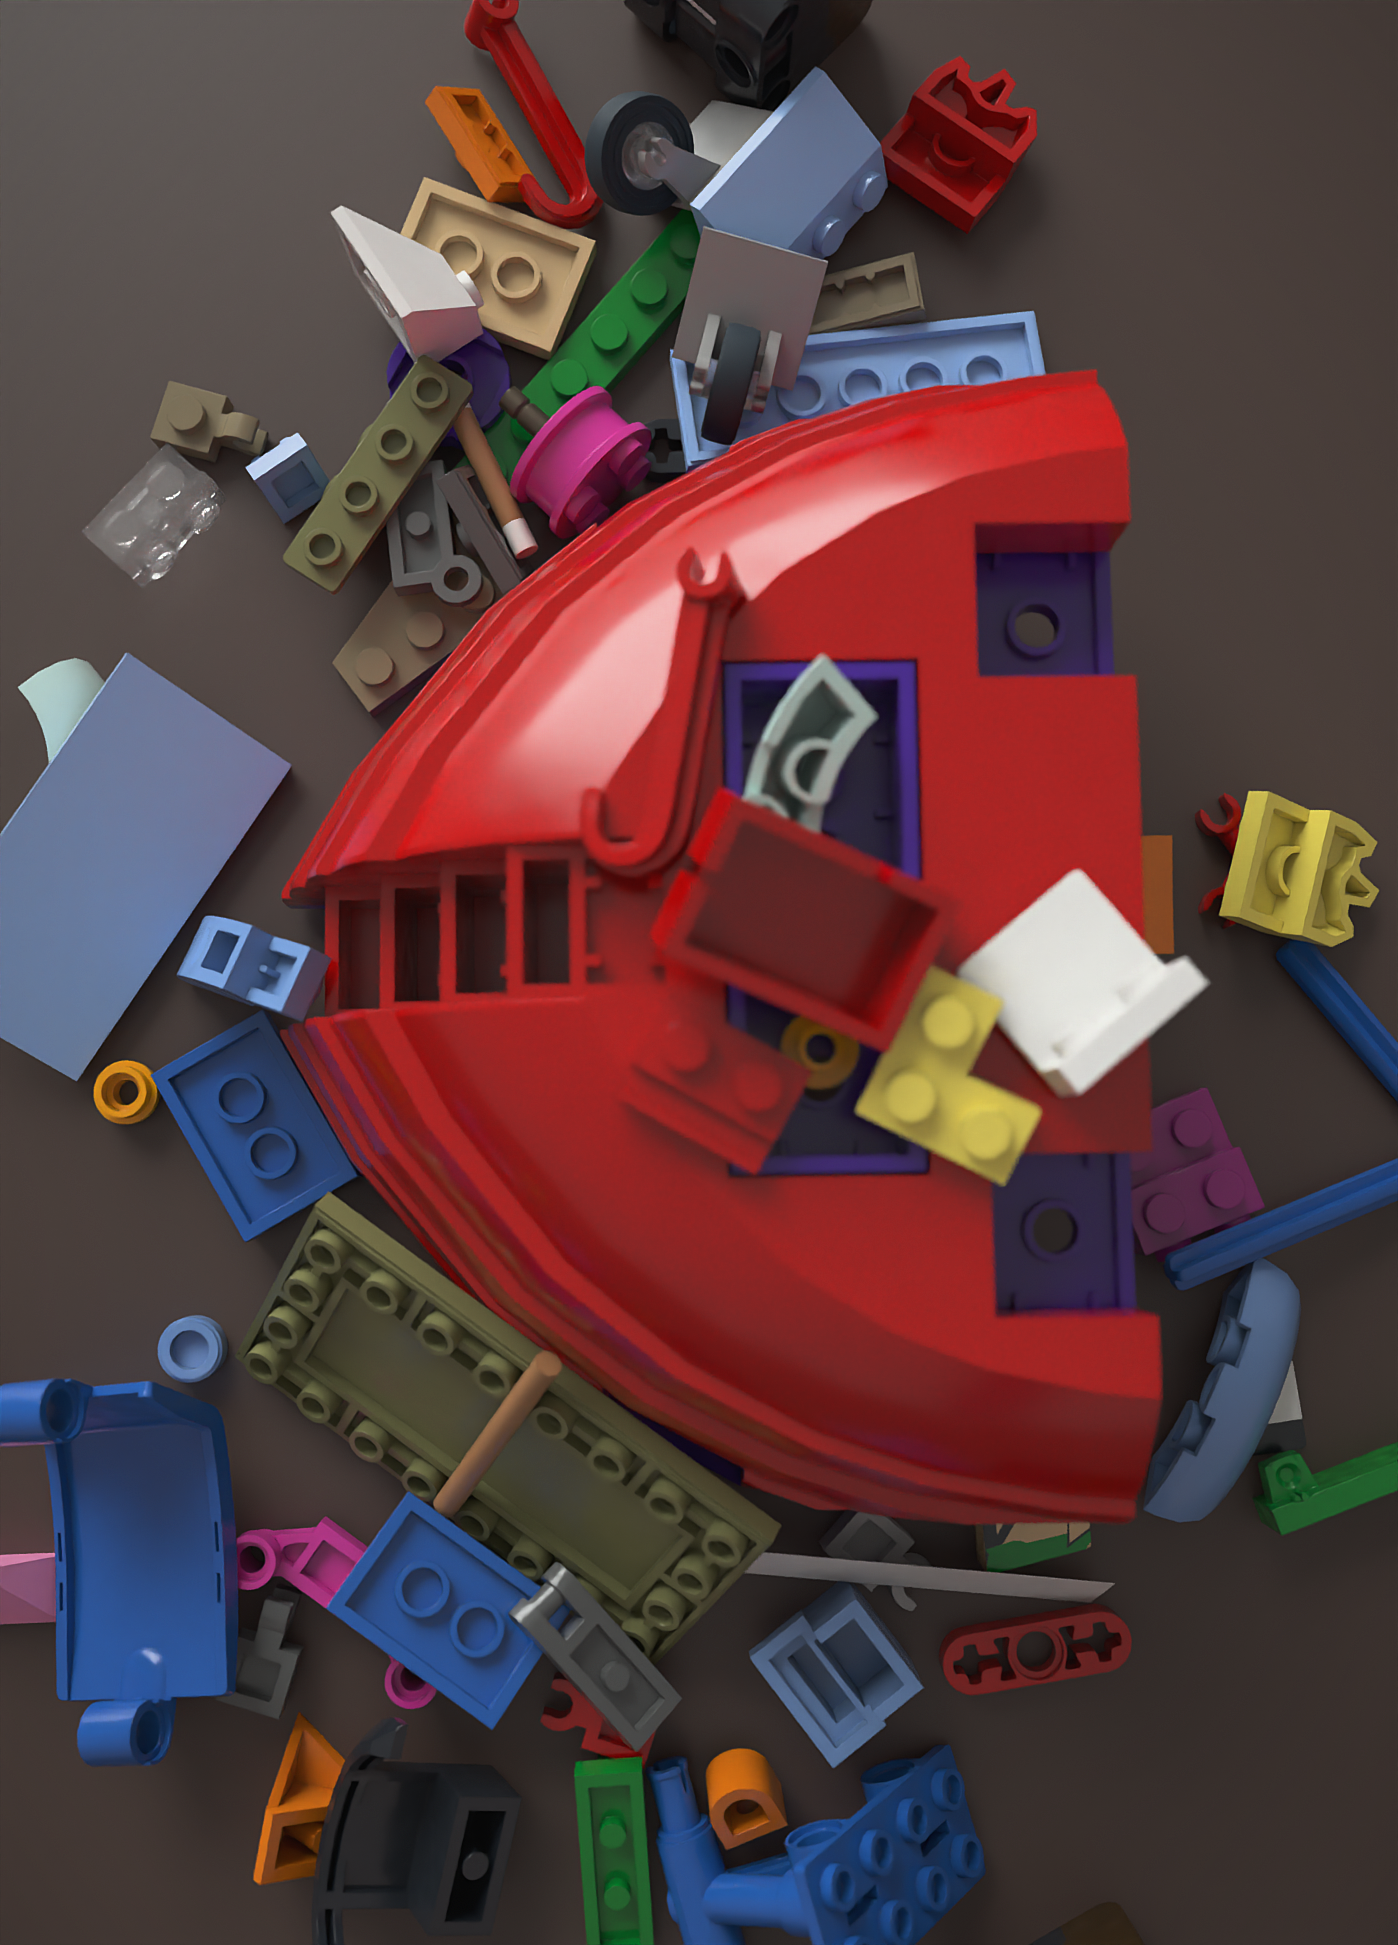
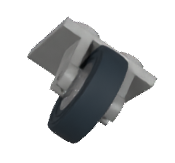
M632 91L617 95L598 111L587 133L584 158L588 179L599 198L613 209L635 216L653 215L667 209L671 205L692 211L690 204L772 115L773 111L712 100L689 126L682 111L663 96L643 91Z
M706 226L703 227L672 358L696 364L688 394L708 399L700 431L702 432V438L722 445H732L737 435L743 410L763 414L771 385L793 391L828 261Z

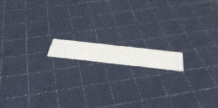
M763 1552L744 1572L1091 1603L1115 1584Z

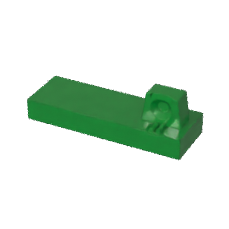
M1398 1441L1313 1475L1300 1453L1289 1450L1277 1454L1257 1464L1264 1494L1252 1499L1261 1522L1283 1536L1398 1490Z
M597 1754V1760L575 1761L574 1779L587 1945H655L642 1757L614 1759Z

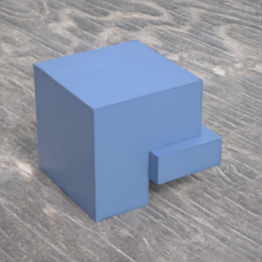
M838 1581L805 1609L799 1610L749 1651L752 1662L833 1768L886 1726L885 1719L924 1688L910 1656L853 1582Z

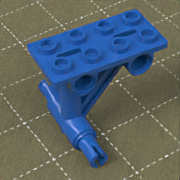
M935 1745L921 1758L894 1759L871 1767L861 1776V1784L867 1804L850 1819H826L801 1826L786 1837L785 1846L787 1852L727 1870L716 1832L711 1825L710 1819L705 1813L699 1812L688 1772L687 1758L684 1756L668 1757L653 1763V1767H648L645 1771L646 1777L650 1781L661 1826L657 1830L655 1842L668 1886V1910L672 1919L679 1926L684 1945H747L742 1926L783 1928L790 1936L811 1938L813 1945H915L986 1872L983 1847L975 1833L965 1798L964 1781L957 1770L950 1745Z

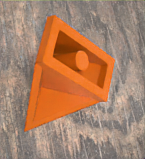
M300 1711L298 1712L265 1812L253 1880L259 1885L315 1876L324 1820L334 1786L346 1761Z

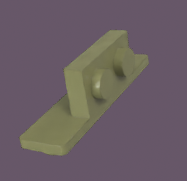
M426 355L420 356L376 421L363 432L357 443L356 450L341 472L334 476L326 486L321 501L284 553L283 561L285 564L332 595L338 594L473 397L474 390L472 384Z

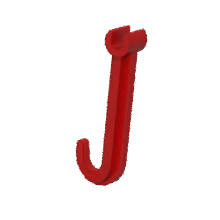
M473 0L464 21L465 35L474 46L491 53L564 186L570 203L564 205L550 199L536 179L528 173L521 176L517 185L518 190L533 213L546 223L565 230L580 229L593 222L604 201L595 193L588 179L584 158L585 147L514 20L519 10V1L493 0L491 4L489 0Z
M688 547L680 555L676 565V579L682 589L641 825L637 836L631 842L624 845L610 843L605 835L606 796L604 792L597 786H589L582 795L579 811L580 835L588 853L605 869L626 877L650 876L668 867L684 850L692 829L729 613L738 606L743 595V583L728 552L725 550L720 552L716 577L708 583H704L706 570L693 547Z

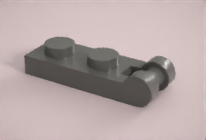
M555 1562L541 1577L545 1584L529 1601L522 1598L508 1613V1616L539 1647L628 1747L638 1752L683 1698L575 1576L563 1565ZM565 1603L575 1615L558 1632L548 1620Z

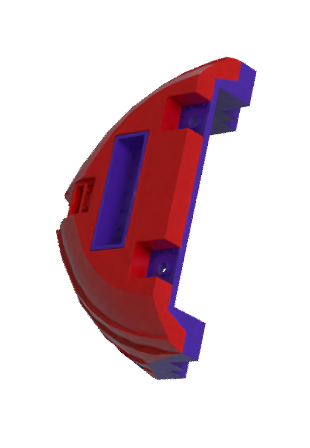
M1097 369L1026 376L983 385H936L868 399L812 419H797L730 446L729 452L626 504L599 527L596 522L485 612L411 704L355 768L282 891V902L291 909H325V955L332 959L325 972V1017H314L306 1019L304 1024L289 1025L288 1029H280V1037L350 1161L447 1278L544 1351L554 1353L563 1365L692 1460L742 1487L779 1495L817 1510H853L872 1515L956 1524H1126L1135 1518V1500L1142 1487L1154 1442L1161 1404L1159 1316L1135 1307L1130 1152H1153L1149 1035L1080 1094L1059 1097L994 1021L969 1073L1038 1106L1041 1110V1115L1004 1185L856 1113V1105L883 1051L858 1041L859 1054L857 1063L851 1074L841 1082L840 1089L834 1097L828 1101L818 1102L809 1099L803 1093L800 1094L757 1175L748 1172L612 1096L669 992L676 994L779 1052L785 1030L792 1021L800 1016V1014L662 954L649 934L680 868L695 875L700 866L688 854V851L718 787L721 786L745 798L752 763L765 730L779 705L797 680L821 655H825L877 717L856 740L838 771L835 787L830 793L829 801L823 804L820 833L863 853L869 858L872 857L926 882L962 902L932 962L933 965L956 975L960 966L1075 870H1079L1086 875L1145 943L1136 675L1114 676L1110 551L1131 522L1128 445L1111 400L1105 390L1097 384ZM688 547H693L706 570L704 583H708L716 577L720 552L725 550L728 552L743 583V595L738 606L729 613L692 829L684 850L668 867L650 876L626 877L605 869L588 853L580 835L579 811L582 795L589 786H597L604 792L606 796L605 835L610 843L624 845L631 842L637 836L641 825L682 589L676 579V565L680 555ZM1029 612L1043 615L1052 624L1054 631L1053 642L1044 647L1026 645L1019 639L1016 633V618ZM824 1035L811 1036L806 1043V1054L809 1059L820 1057L831 1060L834 1055L833 1043ZM1055 1207L1065 1212L1071 1220L1072 1235L1064 1248L1050 1253L1045 1252L1036 1244L1032 1228L1036 1217L1042 1211Z

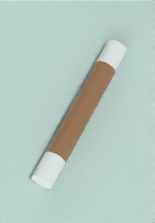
M468 402L453 424V428L516 559L526 558L535 553L539 547L516 499L510 493V487Z

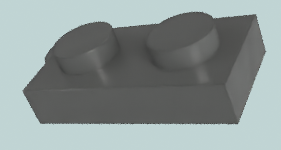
M443 460L429 461L386 523L393 588L398 597L435 592L442 603L450 607H464L470 605L479 597L483 589V577L479 566L472 559L464 555H457L452 510L436 483V480L447 474V469ZM457 571L466 573L469 576V581L462 590L452 591L446 587V580L449 575Z

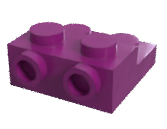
M1207 1087L1196 1089L1151 1108L1153 1152H1130L1133 1248L1135 1254L1147 1256L1154 1253L1157 1262H1164L1165 1256L1168 1253L1192 1244L1191 1237L1213 1229L1216 1234L1250 1220V1213L1265 1208V1205L1240 1146L1232 1147Z

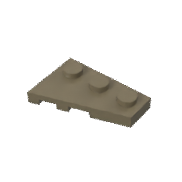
M453 513L457 555H464L472 559L479 566L483 577V589L479 597L470 605L450 607L442 603L435 592L398 597L393 588V581H391L332 662L372 717L378 715L437 672L485 612L511 591L509 590L502 594L481 557L472 556L464 547L456 531V524L459 521ZM454 572L448 576L446 587L452 591L462 590L466 587L469 576L464 572Z

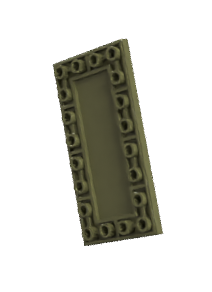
M328 1191L314 1206L235 1357L245 1365L246 1370L255 1380L274 1386L297 1403L299 1410L306 1418L316 1423L325 1424L348 1441L356 1455L365 1461L376 1462L399 1479L407 1492H411L420 1500L429 1502L434 1506V1499L535 1356L544 1350ZM561 1363L560 1373L457 1514L450 1518L455 1521L456 1526L475 1540L482 1541L505 1558L509 1565L541 1586L545 1584L541 1577L555 1562L563 1565L584 1586L646 1658L655 1665L773 1543L781 1524Z

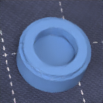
M192 1315L176 1320L164 1330L158 1343V1358L164 1371L173 1379L186 1383L198 1382L212 1376L221 1368L228 1352L227 1337L222 1327L213 1319L201 1315Z

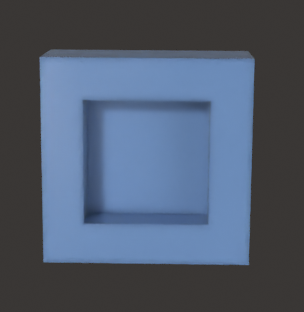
M298 433L292 437L279 441L280 445L262 457L258 455L251 461L250 465L245 467L284 524L321 500L322 494L330 482L311 450Z

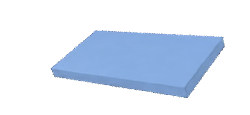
M125 653L0 833V1038L75 1081L79 1079L292 766L129 653Z

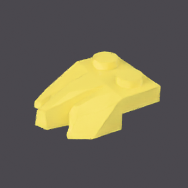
M1248 791L1219 916L1271 935L1328 947L1338 945L1354 936V926L1348 916L1349 904L1370 908L1380 891L1361 873L1359 867L1362 858L1372 856L1377 841L1357 822L1331 810H1309L1269 791Z

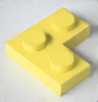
M931 964L888 1054L882 1053L856 1105L855 1112L1004 1185L1041 1115V1110L1038 1106L969 1073L1004 1004L1003 999Z

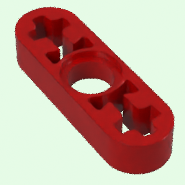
M1088 1604L958 1627L949 1632L943 1639L939 1649V1662L947 1681L954 1689L966 1695H980L1116 1670L1129 1657L1132 1639L1127 1625L1112 1609L1101 1604ZM1101 1622L1108 1632L1114 1633V1637L1105 1640V1651L1101 1653H1096L1089 1643L1069 1645L1075 1657L1074 1659L1067 1660V1648L1063 1637L1059 1633V1628L1067 1626V1633L1073 1640L1092 1636V1624ZM1029 1632H1043L1050 1637L1052 1642V1652L1049 1659L1042 1665L1035 1667L1024 1665L1017 1657V1645L1020 1639ZM1003 1637V1652L1011 1669L1002 1672V1666L998 1659L992 1658L978 1662L977 1674L967 1676L962 1666L953 1665V1661L963 1658V1647L967 1645H974L979 1655L997 1654L999 1651L994 1643V1639Z

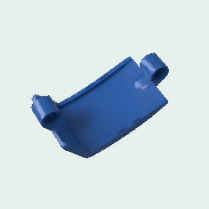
M70 1378L4 1384L0 1386V1446L44 1445L54 1525L58 1699L68 1702L98 1701L92 1703L86 1709L80 1720L77 1739L80 1756L85 1764L91 1767L151 1766L158 1764L166 1756L170 1748L177 1698L226 1697L233 1695L236 1689L238 1649L237 1544L230 1463L222 1416L215 1406L156 1382L145 1381L93 1387Z

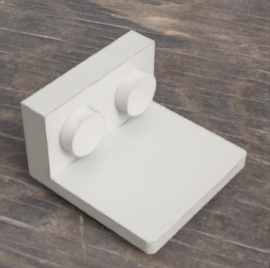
M1075 870L1066 876L960 966L956 972L958 977L1003 999L1004 1004L995 1022L1059 1097L1080 1094L1208 984L1186 957L1164 966L1086 875L1079 870Z

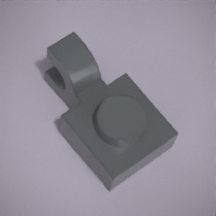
M278 1583L273 1596L269 1595L265 1600L257 1632L241 1628L238 1631L236 1689L231 1696L216 1697L217 1701L275 1719L281 1717L285 1711L304 1646L286 1641L303 1593L301 1590Z

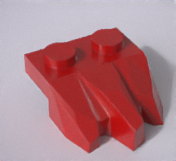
M958 56L931 73L913 93L905 115L879 143L882 147L887 179L966 234H969L1002 194L1036 139L1037 110L1028 106L1013 109L1005 104L1016 86V82L1005 68L982 82H973L968 77L970 71L969 64L961 56Z

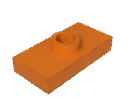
M435 86L425 103L453 146L458 162L469 172L486 201L525 202L517 185L523 174L528 173L533 177L534 175L480 89Z

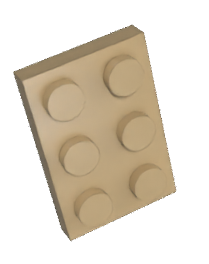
M424 177L400 233L442 254L455 275L463 270L469 275L484 302V305L477 309L483 329L488 331L498 342L546 360H550L558 349L597 254L595 240L496 203L487 202L485 199Z

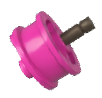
M513 386L504 393L499 401V407L511 418L517 419V423L533 437V440L524 451L513 472L510 482L511 495L520 503L534 502L550 517V530L560 539L569 538L577 533L582 534L596 522L599 527L607 519L610 512L608 507L623 490L628 492L634 489L650 470L652 463L645 456L652 439L651 431L641 422L628 424L612 409V396L601 386H593L580 392L565 403L551 418L534 403H530V399Z

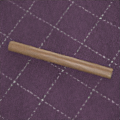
M541 1351L535 1356L434 1499V1508L442 1516L453 1517L457 1514L560 1373L562 1368L561 1361L554 1353Z

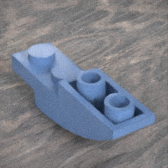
M205 916L176 976L200 988L250 1006L257 1005L303 1022L310 1005L316 1001L321 993L323 977L332 958L311 947L272 936L253 925L217 916Z

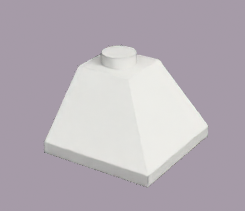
M340 206L330 212L355 275L414 363L422 355H426L439 362L483 334L477 309L482 307L484 302L475 284L464 270L455 275L442 254L344 206Z

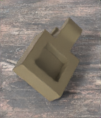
M169 381L150 438L159 448L215 463L221 446L257 457L259 455L262 457L269 434L267 431L258 429L259 419L247 414L232 412L234 405L227 396Z

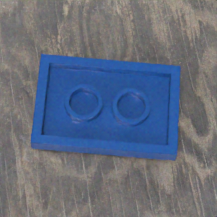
M262 1009L151 1074L153 1081L244 1242H250L317 1203L328 1191L332 1194L362 1176L350 1161L280 1037L279 1029L266 1010Z
M409 1491L325 1607L492 1730L543 1653L508 1616V1613L522 1598L529 1601L541 1587ZM563 1604L548 1621L558 1631L571 1610Z

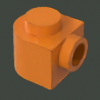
M737 1748L719 1754L710 1762L705 1775L710 1822L726 1850L788 1826L781 1783L762 1754L751 1749Z

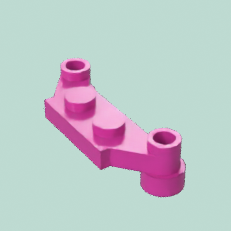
M326 1516L317 1527L273 1531L269 1529L250 1530L236 1538L238 1588L244 1590L257 1589L266 1584L273 1576H282L325 1608L368 1546ZM251 1546H256L263 1551L265 1562L258 1561L253 1557ZM389 1655L391 1664L386 1671L384 1682L389 1698L396 1705L405 1709L420 1708L430 1702L437 1689L419 1676L412 1674L408 1668Z

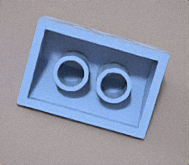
M815 66L690 204L700 237L703 227L706 226L823 260L825 256L832 255L839 248L850 228L865 212L874 209L883 197L885 189L888 187L882 147L828 75Z

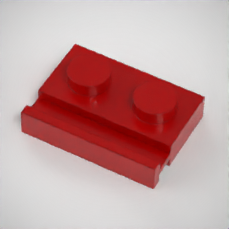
M669 992L612 1096L748 1172L757 1175L813 1070L676 994Z

